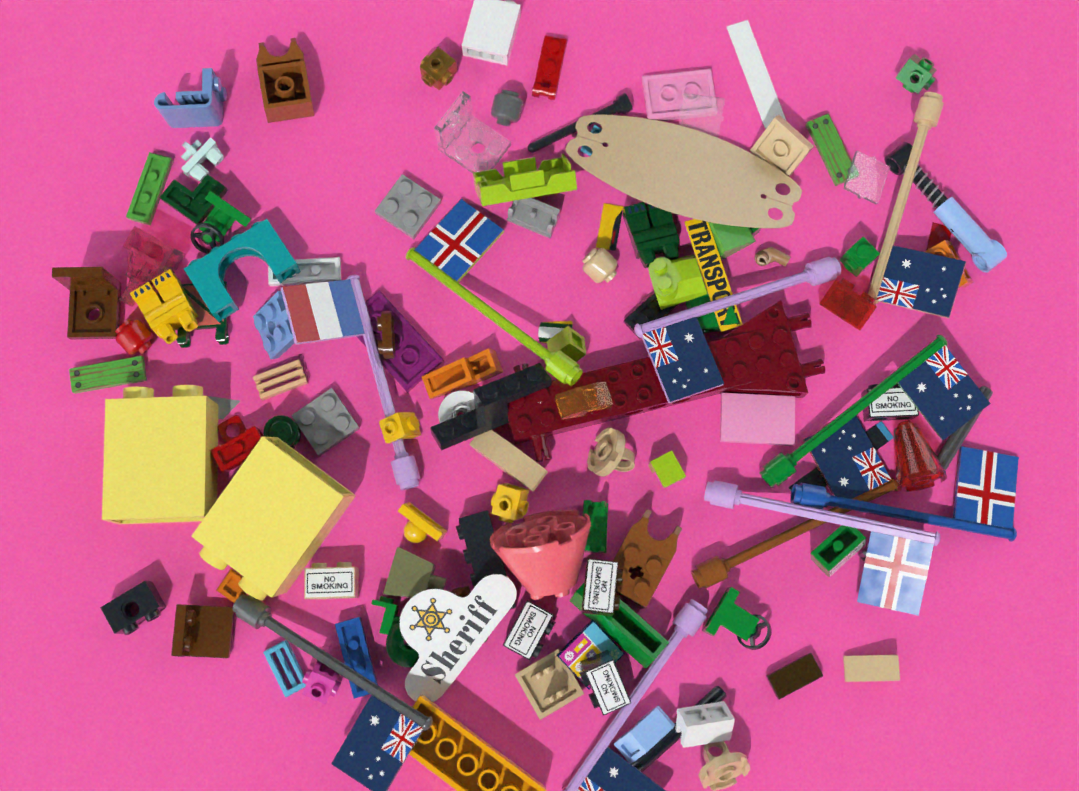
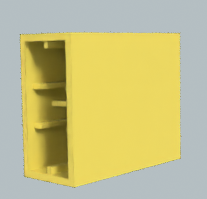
M177 385L173 387L172 397H154V389L149 387L123 388L122 399H105L102 520L115 524L201 522L217 501L218 464L210 450L218 446V404L209 397L203 396V387Z
M262 436L191 537L204 546L199 552L204 561L220 570H225L229 565L243 576L239 586L247 594L258 600H264L267 595L272 598L288 592L356 495L280 438Z

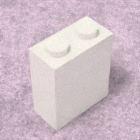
M474 0L462 42L463 56L508 66L521 18V5L511 0Z

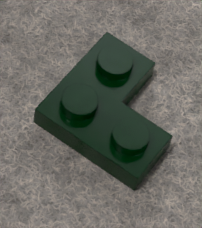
M207 174L193 192L174 179L159 198L197 225L202 223L215 207L205 199L207 194L212 191L222 198L228 189Z

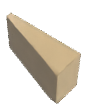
M898 655L843 656L845 682L900 681Z

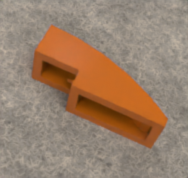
M488 348L471 357H463L422 376V380L429 398L434 399L503 373L496 351Z

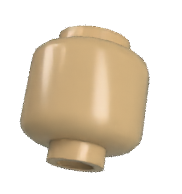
M593 248L582 260L584 263L582 270L595 283H601L604 280L608 283L617 274L615 268L618 262L604 248L598 250Z

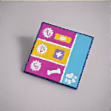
M592 619L556 656L583 683L579 672L584 671L580 663L581 661L609 650L616 663L625 653Z

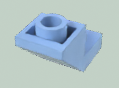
M658 705L645 714L632 729L618 738L614 745L631 764L647 753L674 728L675 724Z

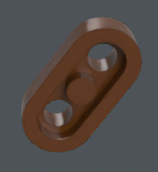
M392 310L382 311L381 316H377L378 331H382V340H378V350L380 355H384V359H393L396 354Z

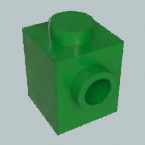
M862 237L842 256L840 261L849 272L857 277L880 253Z

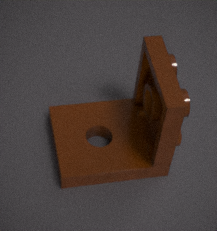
M52 267V278L70 290L67 338L70 340L116 339L117 333L115 331L120 324L121 282L103 267ZM93 309H99L100 315L96 320L89 319V313Z

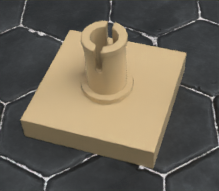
M777 115L750 151L790 177L814 145L784 118Z

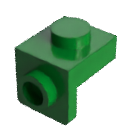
M383 596L379 597V601L372 599L371 604L385 607L379 633L388 635L391 627L400 620V616H397L399 606L393 604L394 599Z

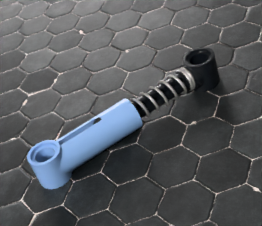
M908 142L902 143L885 157L887 167L896 175L905 174L913 147ZM918 163L913 180L916 189H920L921 195H925L927 201L933 204L932 207L937 208L933 213L972 255V261L976 267L982 272L988 273L1006 259L1007 252L998 241L990 239L953 196L947 198L944 195L945 191L941 192L939 190V185L936 186L933 183L934 179L930 180L927 176L928 173H924L922 171L923 167H920V163Z

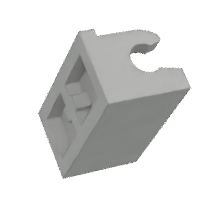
M533 198L515 200L512 207L508 209L507 221L551 238L560 218V209Z

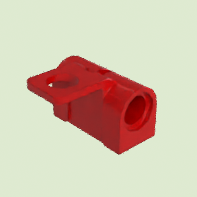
M235 415L218 425L217 428L225 443L216 446L210 451L221 471L227 473L244 463L264 435L256 426L246 429L240 416ZM230 424H237L239 426L240 433L238 436L229 437L227 435L226 429Z

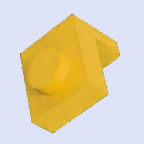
M397 412L379 421L385 443L387 444L399 439H411L421 435L420 424L414 412Z

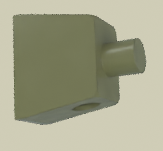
M397 547L383 594L412 598L416 594L428 589L444 590L447 579L433 575L436 567L435 564Z

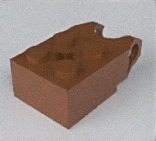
M290 38L289 50L283 56L271 55L264 46V42L258 43L259 51L256 62L268 123L315 116L304 55L297 45L296 38Z
M646 509L642 518L630 528L613 561L619 562L618 569H623L621 585H616V593L643 608L648 606L677 550L678 536L682 530L681 527L677 526L667 539H653L649 535L647 528L649 516L652 512ZM638 567L641 578L636 577L632 579L630 577L631 573L628 572L629 568L634 569Z

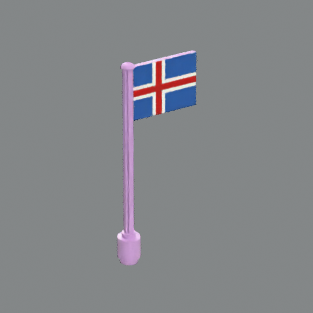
M717 480L714 482L708 481L704 501L710 502V505L734 509L735 505L744 504L871 531L857 602L919 616L933 547L937 546L941 539L938 531L933 533L745 494L738 490V485Z

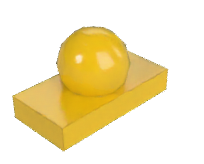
M410 502L402 504L398 510L399 513L409 520L404 527V536L412 543L422 542L426 539L427 534L436 541H439L447 533L445 528Z

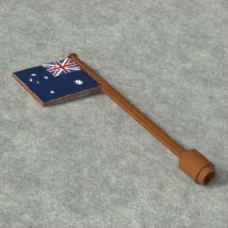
M857 416L853 417L810 451L833 496L870 502L893 490H899L898 481L890 478ZM812 436L805 438L803 441L806 442ZM834 507L828 511L845 514L851 510ZM809 519L730 558L720 559L716 555L696 565L695 569L691 570V575L699 589L703 587L709 588L727 579V573L730 572L731 568L826 522Z

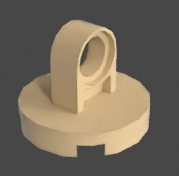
M611 427L604 429L594 440L598 442L595 450L590 449L588 453V469L596 475L603 477L610 474L614 469L620 472L632 470L635 466V454L625 448L624 434Z
M722 741L705 744L703 756L707 764L701 768L698 775L703 788L706 789L707 786H710L712 791H716L736 784V777L741 774L745 777L751 768L746 755L738 752L730 753L726 743ZM714 746L722 750V754L720 756H712L708 749Z

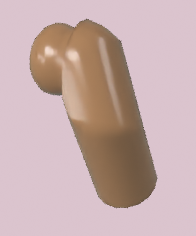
M774 247L763 249L755 255V261L760 266L777 262L786 267L791 256Z

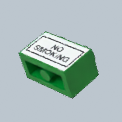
M841 525L810 553L811 560L829 578L865 546L866 537L857 528Z

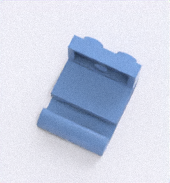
M202 68V91L176 92V100L180 105H173L165 92L155 97V107L171 128L216 127L223 123V101H227V91L221 85L220 77L216 76L212 68Z

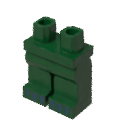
M645 202L623 208L622 216L635 251L636 259L640 258L644 268H648L650 263L656 259L655 254L663 253L664 257L669 260L678 258L680 240L671 212L650 204L645 206Z

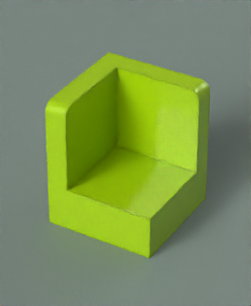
M569 326L547 341L550 352L556 353L561 350L575 362L586 355L585 338Z
M672 450L650 461L648 464L652 473H656L664 488L686 477Z

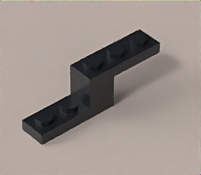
M538 363L473 389L475 409L430 427L431 434L442 451L509 423L507 403L551 386V378L541 363Z

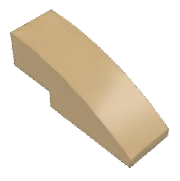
M492 430L475 436L469 444L476 452L533 492L548 473L541 465Z

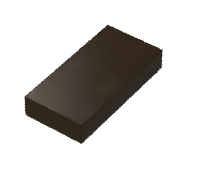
M808 653L768 674L766 678L777 699H781L823 677V674L812 653Z

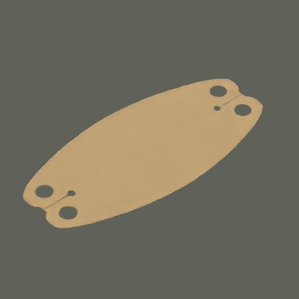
M619 115L583 116L576 123L575 128L578 132L576 138L570 140L566 146V152L574 162L619 191L662 210L706 222L751 228L787 227L792 225L794 221L793 203L799 201L802 194L801 188L793 179L754 154L707 133L668 122ZM592 122L599 123L602 126V131L597 134L591 133L587 129L588 124ZM606 142L608 146L604 147L601 143ZM580 146H588L593 152L589 157H582L578 154L577 150ZM780 183L788 185L790 193L788 195L778 194L775 189L776 185ZM765 194L766 198L763 199L760 197V195ZM778 208L782 211L783 217L779 220H774L769 217L768 210Z

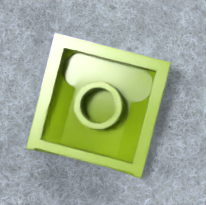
M695 254L672 260L659 257L654 259L648 267L661 310L708 294Z

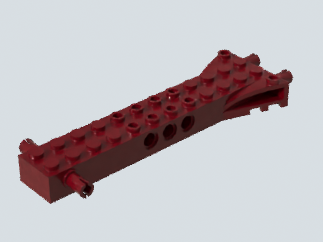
M780 300L722 339L707 342L724 385L672 403H668L650 357L582 373L579 380L572 386L563 384L558 379L552 380L551 386L507 403L508 419L514 444L532 441L536 462H542L543 456L541 451L544 452L545 461L552 459L547 442L548 436L722 393L769 394L803 398L808 394L805 378L825 374V366H821V364H824L822 359L803 364L799 362L791 335L792 331L812 327L811 319H807L810 318V315L807 312L788 318ZM527 363L522 364V369L529 367ZM520 365L514 366L513 370L515 372L520 371Z

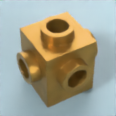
M437 47L431 55H426L420 63L422 81L427 86H434L438 90L444 85H449L454 78V74L457 72L456 60Z

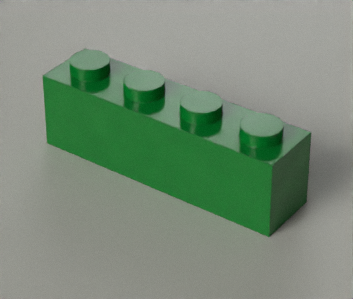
M584 583L569 600L580 611L582 609ZM621 599L619 610H614L613 616L583 613L645 669L669 643Z

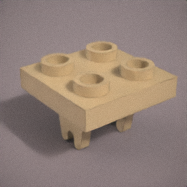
M559 649L515 674L540 720L584 694L569 666L559 657L561 655Z

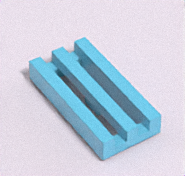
M287 640L263 652L285 698L305 688L306 684L302 683L305 674ZM281 648H284L301 684H297ZM273 652L276 653L293 687L290 690L272 656Z

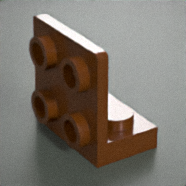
M176 604L171 656L229 658L234 620L233 607Z

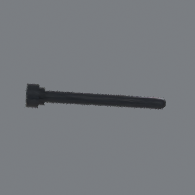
M623 93L616 97L613 104L590 115H612L616 112L618 114H625L632 111L633 108L627 94ZM577 121L530 143L528 151L533 153L577 132L575 128Z

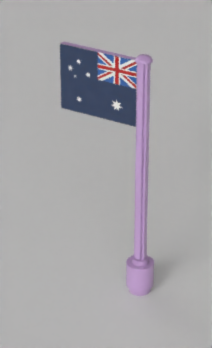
M825 257L807 263L801 273L641 325L637 323L634 327L635 334L643 339L668 403L724 385L697 317L804 282L817 286L835 280L841 274L839 261L835 257Z
M693 599L689 603L684 604L672 622L676 625L674 628L675 632L669 639L668 645L658 655L630 695L631 704L621 708L564 791H666L608 746L681 640L688 635L693 637L707 618L705 615L708 610Z

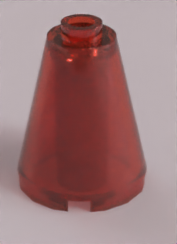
M910 420L897 424V428L894 429V452L898 491H902V487H906L907 492L923 490L935 486L934 481L939 478L941 483L947 478L946 471L919 425L912 423Z

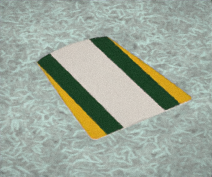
M541 322L538 330L539 341L547 343L550 338L567 326L572 328L573 322Z

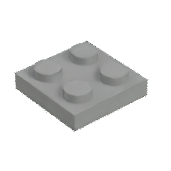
M402 174L376 208L375 214L412 239H415L441 204V199Z
M332 388L291 415L319 456L360 429Z

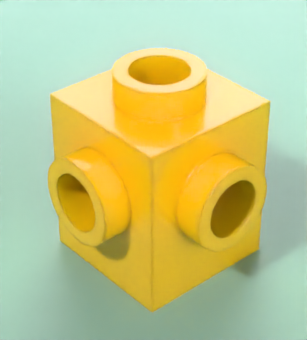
M509 483L499 484L497 492L493 494L491 506L493 507L491 514L499 516V520L513 523L514 520L523 518L529 508V502L527 501L529 489Z

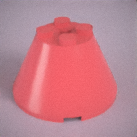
M577 510L545 511L524 516V522L514 526L511 523H507L494 531L490 537L491 547L530 593L532 599H541L554 594L556 597H564L570 594L569 589L578 580L590 531L591 521L588 514L580 516Z

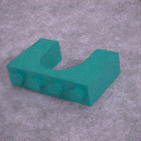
M268 219L256 222L249 230L242 234L234 235L229 242L222 246L214 247L209 254L191 261L184 268L186 274L218 322L239 310L224 284L226 270L235 260L246 256L262 259L270 267L280 284L284 280L294 277L292 275H297L301 272Z

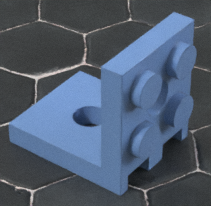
M277 291L253 316L254 325L260 333L263 347L267 351L270 360L279 358L295 343L282 292Z

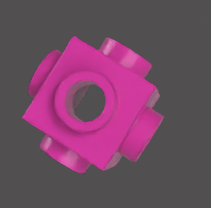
M318 660L313 670L308 668L302 683L306 684L302 695L326 705L329 696L335 697L341 682L337 681L339 673Z

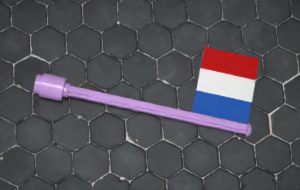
M354 274L350 275L346 280L283 286L281 292L295 345L363 336L385 418L395 414L361 289L360 276ZM403 439L392 442L395 460L390 463L396 485L400 486V490L419 486L420 475L415 456H409V453L406 452Z

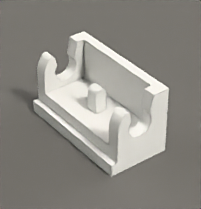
M725 701L678 708L676 732H682L680 743L683 748L731 740L735 718Z

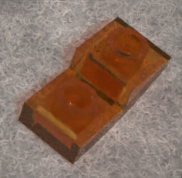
M606 381L574 388L555 395L562 419L584 416L589 411L607 409L613 405Z

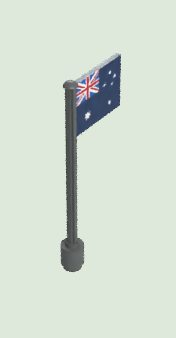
M242 594L236 600L232 609L238 618L255 629L266 626L371 694L331 764L371 791H388L422 731H426L431 727L433 723L432 717L428 718L272 618V614H270L271 607L250 595Z

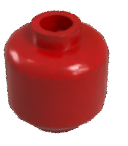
M128 319L115 331L117 333L116 342L130 355H134L137 352L142 355L152 346L149 341L152 339L153 333L139 319L133 321Z

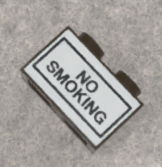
M587 559L581 613L613 616L614 610H619L620 595H616V585H621L623 569H618L619 562Z

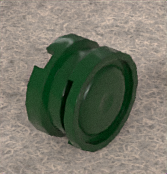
M279 415L268 420L265 424L263 435L266 437H278L294 449L297 443L300 442L301 429L288 416Z

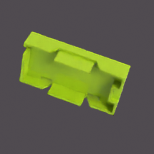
M563 153L560 158L543 160L538 170L535 157L502 162L504 176L497 169L473 172L475 191L482 206L577 190L575 170L571 171V163Z

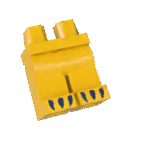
M171 269L151 280L155 288L147 282L130 292L150 328L167 344L177 340L178 336L175 330L183 326L187 332L197 328L196 318L199 317L180 280Z

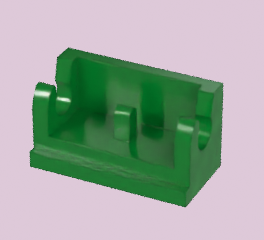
M584 500L583 516L588 514L591 521L584 552L606 553L608 503L606 501L592 502V500Z

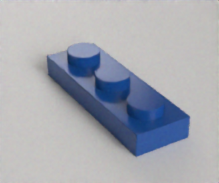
M361 617L335 624L344 663L378 685ZM349 680L354 699L370 694Z

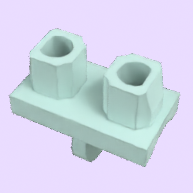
M211 137L201 148L202 144L198 140L192 145L186 141L182 144L187 151L181 158L185 161L188 160V162L181 169L188 178L192 176L201 182L207 174L209 175V171L202 164L208 159L217 166L224 159V155Z

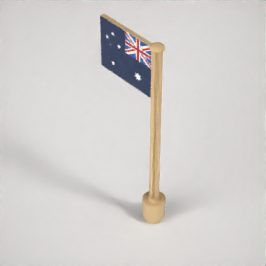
M925 92L919 100L913 120L917 123L918 131L865 301L872 305L882 302L950 318L966 261L894 246L928 130L938 125L944 105L942 95L935 92Z

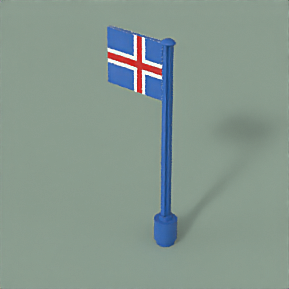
M961 446L959 448L953 518L832 496L826 492L825 487L806 483L793 485L790 502L822 510L824 507L832 506L999 537L1012 542L1017 537L1013 521L1019 457Z

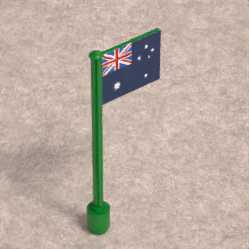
M936 335L937 338L792 453L784 455L780 452L762 466L763 470L759 474L771 488L775 485L779 486L796 472L794 468L797 465L796 462L895 384L901 387L943 441L991 403L949 351L947 339L942 335Z

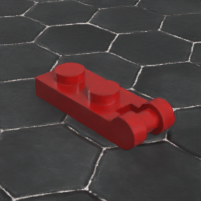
M544 35L532 90L533 97L541 95L548 97L549 100H555L567 39ZM542 83L551 84V85H550V87H545V86H542Z

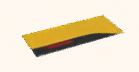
M603 204L596 248L616 251L623 206Z

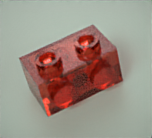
M842 278L841 281L836 279L819 304L860 331L877 308V305L873 303L876 299L864 291L860 295L853 290L855 285Z

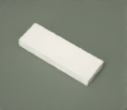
M340 257L295 260L301 272L297 275H292L294 277L284 280L281 284L268 266L269 286L302 285L341 280Z

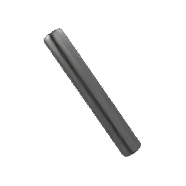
M986 386L980 387L979 389L989 401L993 391ZM981 412L949 436L933 462L936 468L942 471L948 468Z

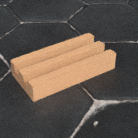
M299 359L253 376L262 401L308 384ZM295 368L298 369V370H296V371L290 372V373H288V374H285V375H282V376H280V377H277V378H274V379H272V380H269V381H266V382H264V383H261V381L266 380V379H268V378L274 377V376H276V375L282 374V373H284V372L290 371V370L295 369ZM300 375L301 379L293 381L291 383L285 384L283 386L277 387L267 392L264 391V389L267 387L273 386L275 384L284 382L286 380H289Z

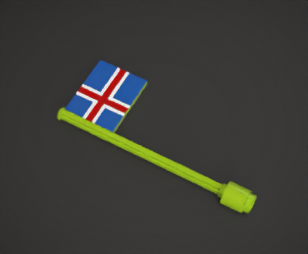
M461 199L416 248H410L407 251L406 259L412 260L542 358L546 364L545 370L563 384L574 385L583 372L577 362L561 350L556 353L550 352L459 283L504 233V229Z

